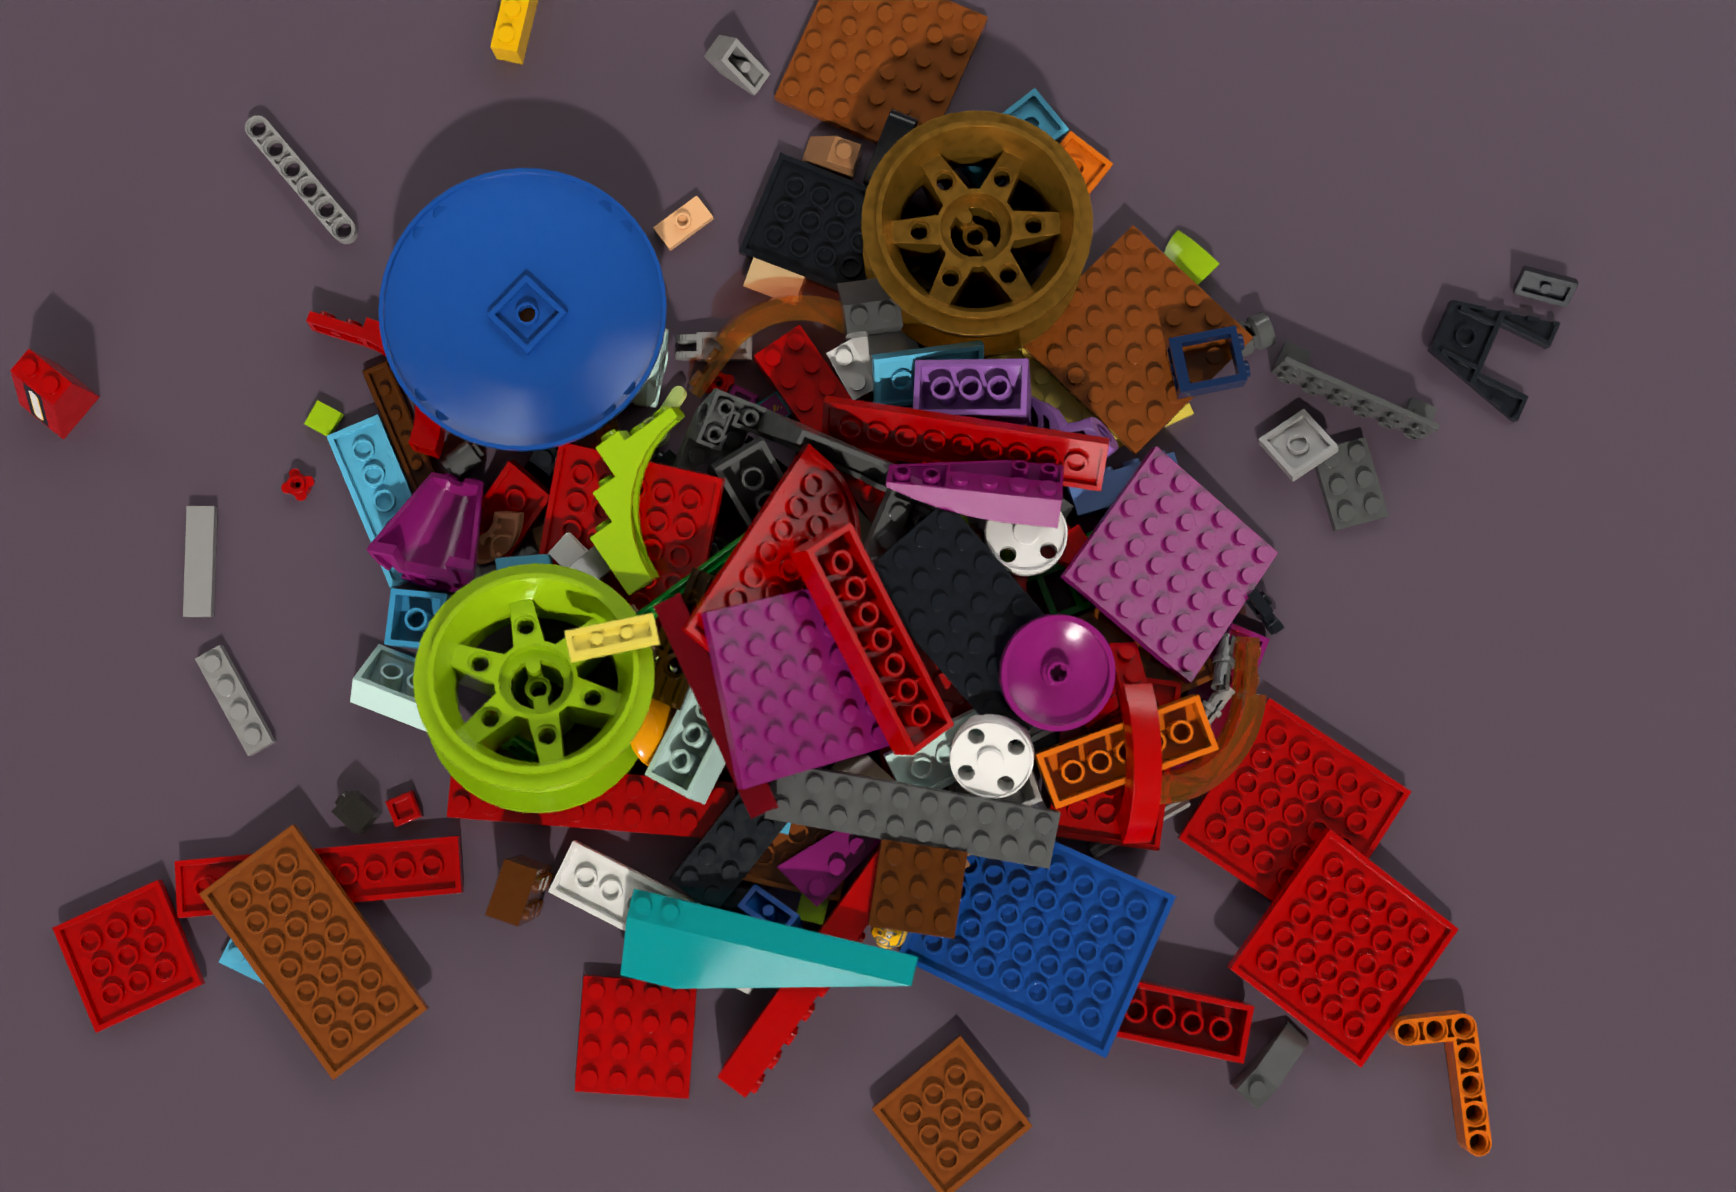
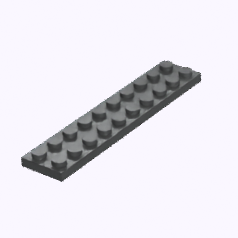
M818 767L771 781L770 789L779 808L771 809L765 813V819L878 839L965 851L969 855L1050 869L1060 818L1059 810L983 798L976 795Z

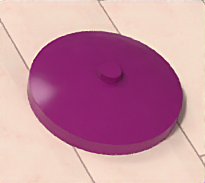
M1063 614L1041 616L1020 627L1007 642L999 665L1000 687L1009 707L1025 722L1048 731L1071 730L1092 720L1108 702L1115 682L1114 657L1103 635L1086 621Z

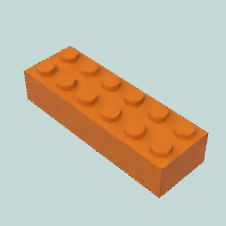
M1191 694L1157 707L1162 744V770L1219 750L1199 695ZM1123 720L1034 752V757L1048 796L1055 809L1125 784L1126 742Z

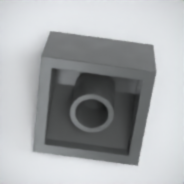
M876 278L837 283L845 339L901 331L903 327L901 308L892 301Z

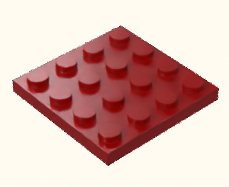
M162 879L149 883L52 928L95 1033L205 984Z
M584 975L575 1092L689 1099L697 989H673L630 977Z

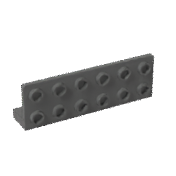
M1287 341L1283 344L1271 371L1280 382L1299 385L1307 394L1314 396L1319 394L1326 397L1330 404L1338 407L1344 405L1351 408L1355 415L1363 418H1368L1369 416L1378 420L1380 426L1387 429L1396 428L1402 431L1405 437L1412 440H1422L1438 431L1440 424L1432 421L1437 411L1436 407L1412 397L1408 400L1404 409L1307 366L1306 363L1311 352Z

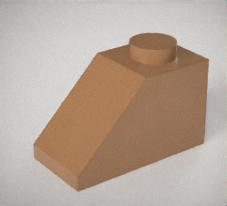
M810 136L802 161L853 180L861 158L862 144L838 136Z

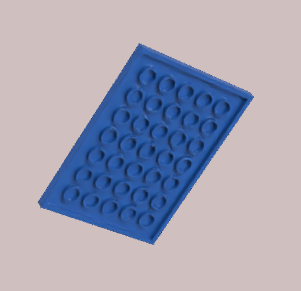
M1056 841L1054 843L1050 869L974 855L968 856L967 859L970 866L965 869L955 939L908 932L899 952L917 956L918 962L916 967L1107 1058L1177 896Z

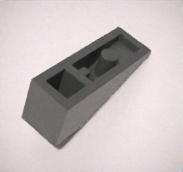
M1286 1022L1230 1084L1258 1110L1278 1089L1309 1044V1041L1289 1022Z

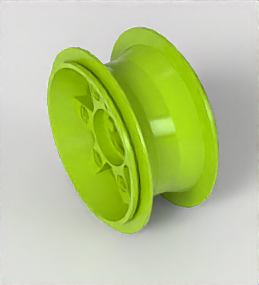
M531 563L513 565L483 575L458 590L441 606L423 634L416 654L413 674L414 697L420 719L440 762L462 787L481 800L500 808L525 813H548L573 808L602 795L629 772L638 759L630 743L641 729L649 711L654 691L655 668L651 646L609 655L618 677L617 693L584 679L606 656L571 663L566 637L557 644L544 641L538 618L556 619L582 628L638 616L627 601L609 585L577 569L556 564ZM509 624L512 625L514 647L506 654L477 648L483 640L498 629ZM524 626H531L534 628L533 631L529 634H522L519 632V630ZM549 681L556 683L559 687H563L560 698L552 705L550 704L553 700V693ZM459 684L492 697L466 723H464L459 710ZM524 686L527 701L534 709L521 706L515 700V697L518 696ZM537 688H543L547 691L544 696L534 697L531 695ZM585 702H589V703H591V704H592V703H599V704L596 705V706H589V705H587ZM499 719V722L495 726L487 727L490 724L495 723ZM575 723L602 729L591 742L578 751L565 756L563 735ZM518 735L521 738L534 742L539 762H523L509 759L493 751ZM555 739V741L549 745L541 743Z

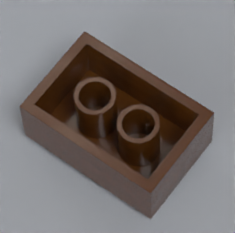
M523 855L504 859L485 916L517 927L533 920L535 916L539 917L544 906V900H541L543 891L549 889L554 874L550 873L552 865Z

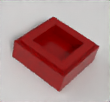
M414 790L385 801L395 827L402 826L424 816Z

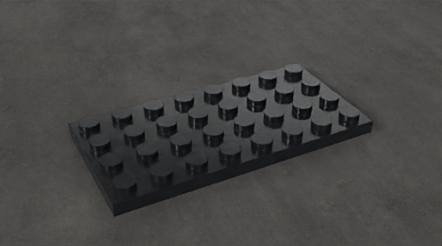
M780 152L739 249V254L753 259V257L804 276L806 281L838 293L837 283L867 280L861 230L862 207L867 186ZM908 203L901 220L937 214ZM957 233L952 238L953 245L961 254L966 255L962 249V239ZM977 236L967 239L971 245H979L981 240ZM903 260L916 282L930 293L939 272L936 261ZM947 279L944 282L946 286H955V284Z
M936 507L872 564L907 633L977 714L1002 715L1016 721L1029 731L1034 726L1016 715L1003 696L999 681V665L1003 650L1012 635L1027 622L1045 616V614L959 513ZM1018 739L1011 740V744L1016 743Z

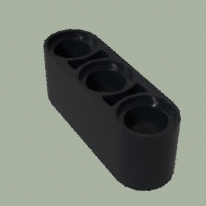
M895 109L891 110L865 174L863 184L868 186L875 169L884 155L899 139L917 127L918 119Z

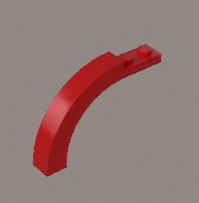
M320 311V313L309 312L306 322L312 331L367 347L386 356L381 339L379 321L366 317L362 327V324L351 319H347L346 322L338 320L334 315L325 311ZM415 405L414 424L408 443L413 451L440 459L446 429L436 424Z
M1137 642L1109 643L1115 662V685L1122 710L1126 742L1125 788L1117 823L1122 844L1146 843L1151 841L1155 831L1162 790V744L1158 709L1152 683H1147Z

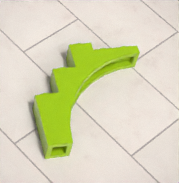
M662 407L653 414L655 419L646 425L643 422L630 431L632 436L627 430L616 431L613 429L601 438L603 442L596 447L614 476L611 474L598 483L600 488L593 492L610 519L595 528L597 533L590 537V539L628 595L638 592L659 577L648 556L641 533L639 518L640 490L646 467L656 447L668 431L685 417L679 407Z

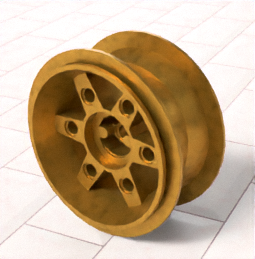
M971 110L950 113L931 119L911 130L892 146L878 164L868 184L862 207L861 225L867 279L876 278L887 295L901 308L903 321L901 332L924 347L981 340L984 344V357L997 356L1017 350L1034 341L1050 329L1064 313L1074 296L1089 255L1093 236V212L1085 180L1066 150L1045 131L1025 120L993 111ZM968 166L992 168L980 189H968L953 169ZM1002 178L1008 182V185L999 187L997 183ZM1019 181L1031 189L1046 212L1012 211L1010 203ZM941 183L946 190L940 189L937 185ZM922 187L937 215L901 220L903 212L912 196ZM987 231L995 237L998 244L996 248L990 241H987ZM957 233L962 239V249L966 255L961 254L953 245L952 238ZM977 236L982 242L979 245H971L967 239ZM1051 252L1045 269L1030 287L1014 257ZM903 260L936 261L939 272L930 293L916 282ZM1005 274L1012 283H1004L1000 278ZM947 279L955 284V286H946L944 282ZM984 287L1000 304L986 308L957 306L967 289H980Z

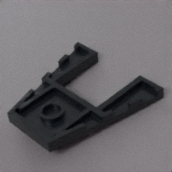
M1451 300L1447 304L1427 351L1511 422L1518 421L1529 396L1480 373L1500 327L1537 346L1547 349L1553 342L1560 322L1540 320L1539 317L1511 314L1512 312L1497 311L1487 309L1486 306Z

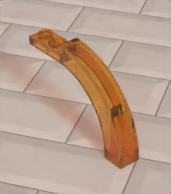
M795 294L770 298L744 309L729 320L712 338L721 346L719 349L714 347L705 359L708 364L703 371L697 370L691 377L689 391L698 398H701L740 345L749 337L768 326L786 321L805 320L828 325L844 335L840 302L816 295Z
M1236 636L1233 690L1235 694L1232 695L1231 706L1225 725L1216 739L1219 750L1202 755L1179 769L1162 772L1160 804L1183 802L1210 791L1229 777L1250 751L1260 729L1266 703V695L1256 694L1259 685L1258 659L1261 656L1260 638Z

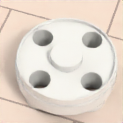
M1061 511L1058 528L1002 523L986 520L984 528L985 545L1009 573L1017 576L1038 575L1054 566L1065 549L1068 536L1067 524ZM1044 546L1052 547L1055 550V557L1051 559L1044 558L1040 553V549ZM1003 550H1010L1015 554V560L1009 563L1004 562L999 554Z
M997 714L973 715L958 729L953 738L950 748V764L953 775L964 789L976 796L989 799L1009 796L1024 785L1033 768L1034 747L1031 735L1025 727L1008 717ZM978 728L984 734L980 736L974 735L970 730ZM1018 739L1024 744L1022 746H1014L1010 741ZM969 765L974 770L970 772L964 771L961 766ZM1009 776L1013 781L1004 782L1000 777Z

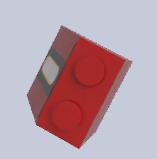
M28 349L10 370L20 405L62 439L68 436L100 398V396L60 364L31 349Z

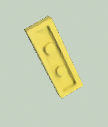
M653 613L564 631L571 663L659 645Z

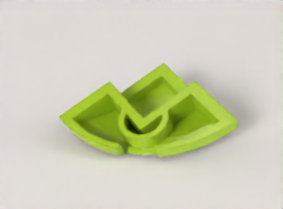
M1179 230L1172 236L1164 251V254L1197 285L1219 265L1206 250Z

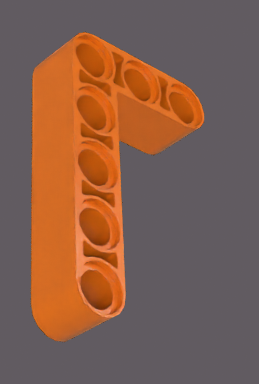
M1458 1010L1399 1015L1387 1031L1391 1039L1407 1046L1445 1043L1458 1144L1475 1156L1481 1157L1486 1155L1492 1147L1476 1021L1472 1016ZM1462 1018L1464 1026L1460 1031H1456L1455 1022ZM1435 1021L1436 1029L1432 1034L1428 1035L1426 1027L1429 1022ZM1402 1024H1407V1034L1404 1037H1399V1027ZM1466 1047L1468 1050L1466 1058L1459 1060L1458 1053L1460 1049ZM1467 1076H1470V1086L1466 1089H1463V1079ZM1471 1105H1474V1115L1467 1118V1108ZM1478 1134V1143L1470 1147L1471 1137Z

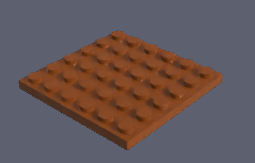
M819 0L774 99L781 104L877 145L892 109L918 119L917 127L931 119L946 114L986 26L988 17L950 0Z
M1132 225L1081 275L1074 296L1061 317L1045 333L1022 348L1136 456L1195 397L1177 399L1166 350L1168 339L1236 325L1237 333H1241L1243 336L1244 348L1254 337L1142 232ZM1228 338L1182 347L1190 383L1213 379L1232 361Z

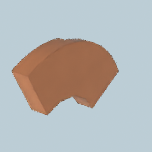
M494 512L493 523L484 534L479 535L477 564L482 565L495 561V558L503 557L514 547L523 528L524 512Z

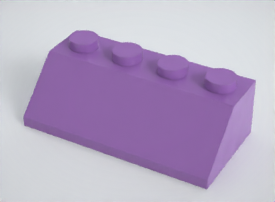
M1028 358L915 360L913 409L1006 423H1031L1032 393Z

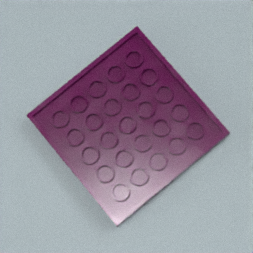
M1155 446L1148 452L1060 577L1187 684L1193 681L1248 599L1247 595L1254 590L1278 552L1160 448Z
M808 588L701 613L738 789H746L889 746Z

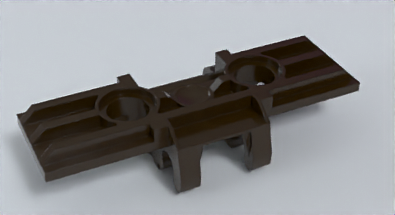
M695 567L692 568L682 594V599L689 614L691 607L700 602L716 577ZM661 626L658 633L659 645H654L659 650L657 655L659 657L654 667L655 676L652 698L677 710H681L690 685L683 670L677 674L670 668V661L676 655L663 626Z

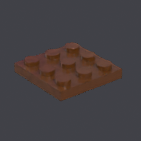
M881 839L868 926L955 939L968 852Z

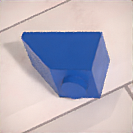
M756 884L752 886L737 905L745 915L797 928L803 927L799 914Z

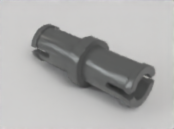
M1224 633L1218 642L1216 656L1212 659L1214 672L1211 688L1215 690L1218 685L1217 691L1220 692L1230 689L1231 669L1235 667L1233 653L1236 637L1232 635L1229 640L1230 634Z

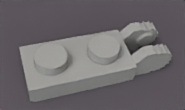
M697 332V334H679L675 336V342L678 344L697 343V351L676 352V360H697V362L752 361V332Z

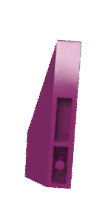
M1023 460L889 465L886 487L915 500L970 517L1003 523L1058 528L1062 504L1064 466L1052 463H1032Z

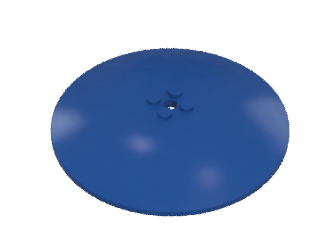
M514 168L489 172L465 180L433 199L416 215L398 239L387 262L379 294L378 313L381 339L389 365L407 396L425 415L450 433L478 445L506 451H534L558 447L579 440L609 423L631 403L648 380L657 362L666 329L667 298L662 269L656 253L640 225L620 203L596 186L571 175L537 168ZM526 308L535 310V317L529 322H524L520 319L521 312Z

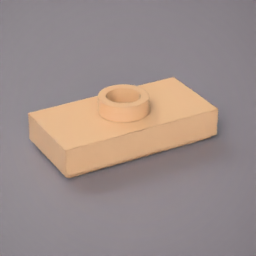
M695 196L654 226L653 229L671 251L714 220V218L698 196Z

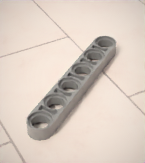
M259 115L250 117L245 124V131L250 139L331 235L342 244L353 243L359 234L356 224L268 120ZM256 124H265L266 130L262 135H253L252 130ZM275 143L283 145V150L278 156H272L269 152L270 147ZM293 163L299 164V173L295 176H288L286 172L287 167ZM311 183L316 184L317 192L313 196H305L303 192L304 187ZM325 204H333L334 212L329 217H323L320 212ZM343 224H349L352 229L347 237H339L338 228Z

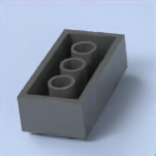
M760 436L711 465L718 477L725 478L724 488L748 528L784 475L764 439Z

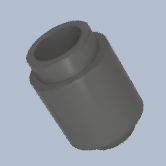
M465 440L447 452L441 463L449 474L462 477L483 462L481 456L484 453L478 444Z

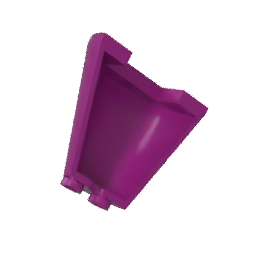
M431 472L367 548L368 553L385 569L390 570L393 567L397 572L403 573L401 578L408 582L432 590L457 592L472 582L476 575L484 483L476 478H465L464 482H459L458 478L452 474Z

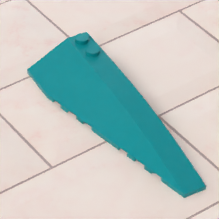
M634 889L626 920L620 975L673 989L912 986L918 957Z

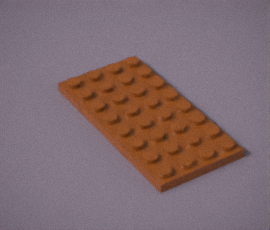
M292 824L199 894L332 1080L339 1077L429 1009L424 999L296 824Z

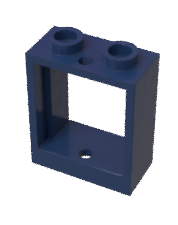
M1236 325L1173 337L1167 341L1166 350L1177 399L1244 387L1248 380L1247 377H1250L1249 363L1247 360H1243L1241 351L1244 350V339L1241 333H1237ZM1228 338L1236 375L1190 383L1182 347Z

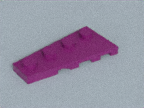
M833 831L776 867L818 907L880 843L881 839Z

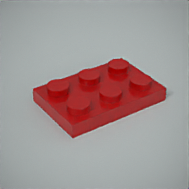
M514 459L508 461L483 498L479 535L484 534L493 523L494 512H524L523 528L519 539L514 547L503 557L514 556L546 510L550 489Z

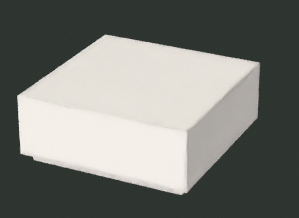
M567 532L548 554L560 566L569 567L589 550L570 532Z

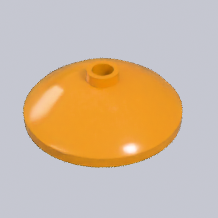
M653 698L651 699L649 711L641 729L630 743L636 756L648 767L677 709Z

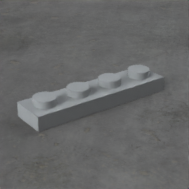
M218 645L195 658L247 755L253 756L274 744L276 741L224 646Z

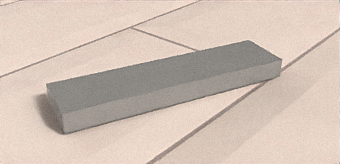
M186 506L183 617H214L218 507Z

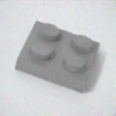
M1302 409L1259 438V445L1292 482L1338 452V445L1305 409Z

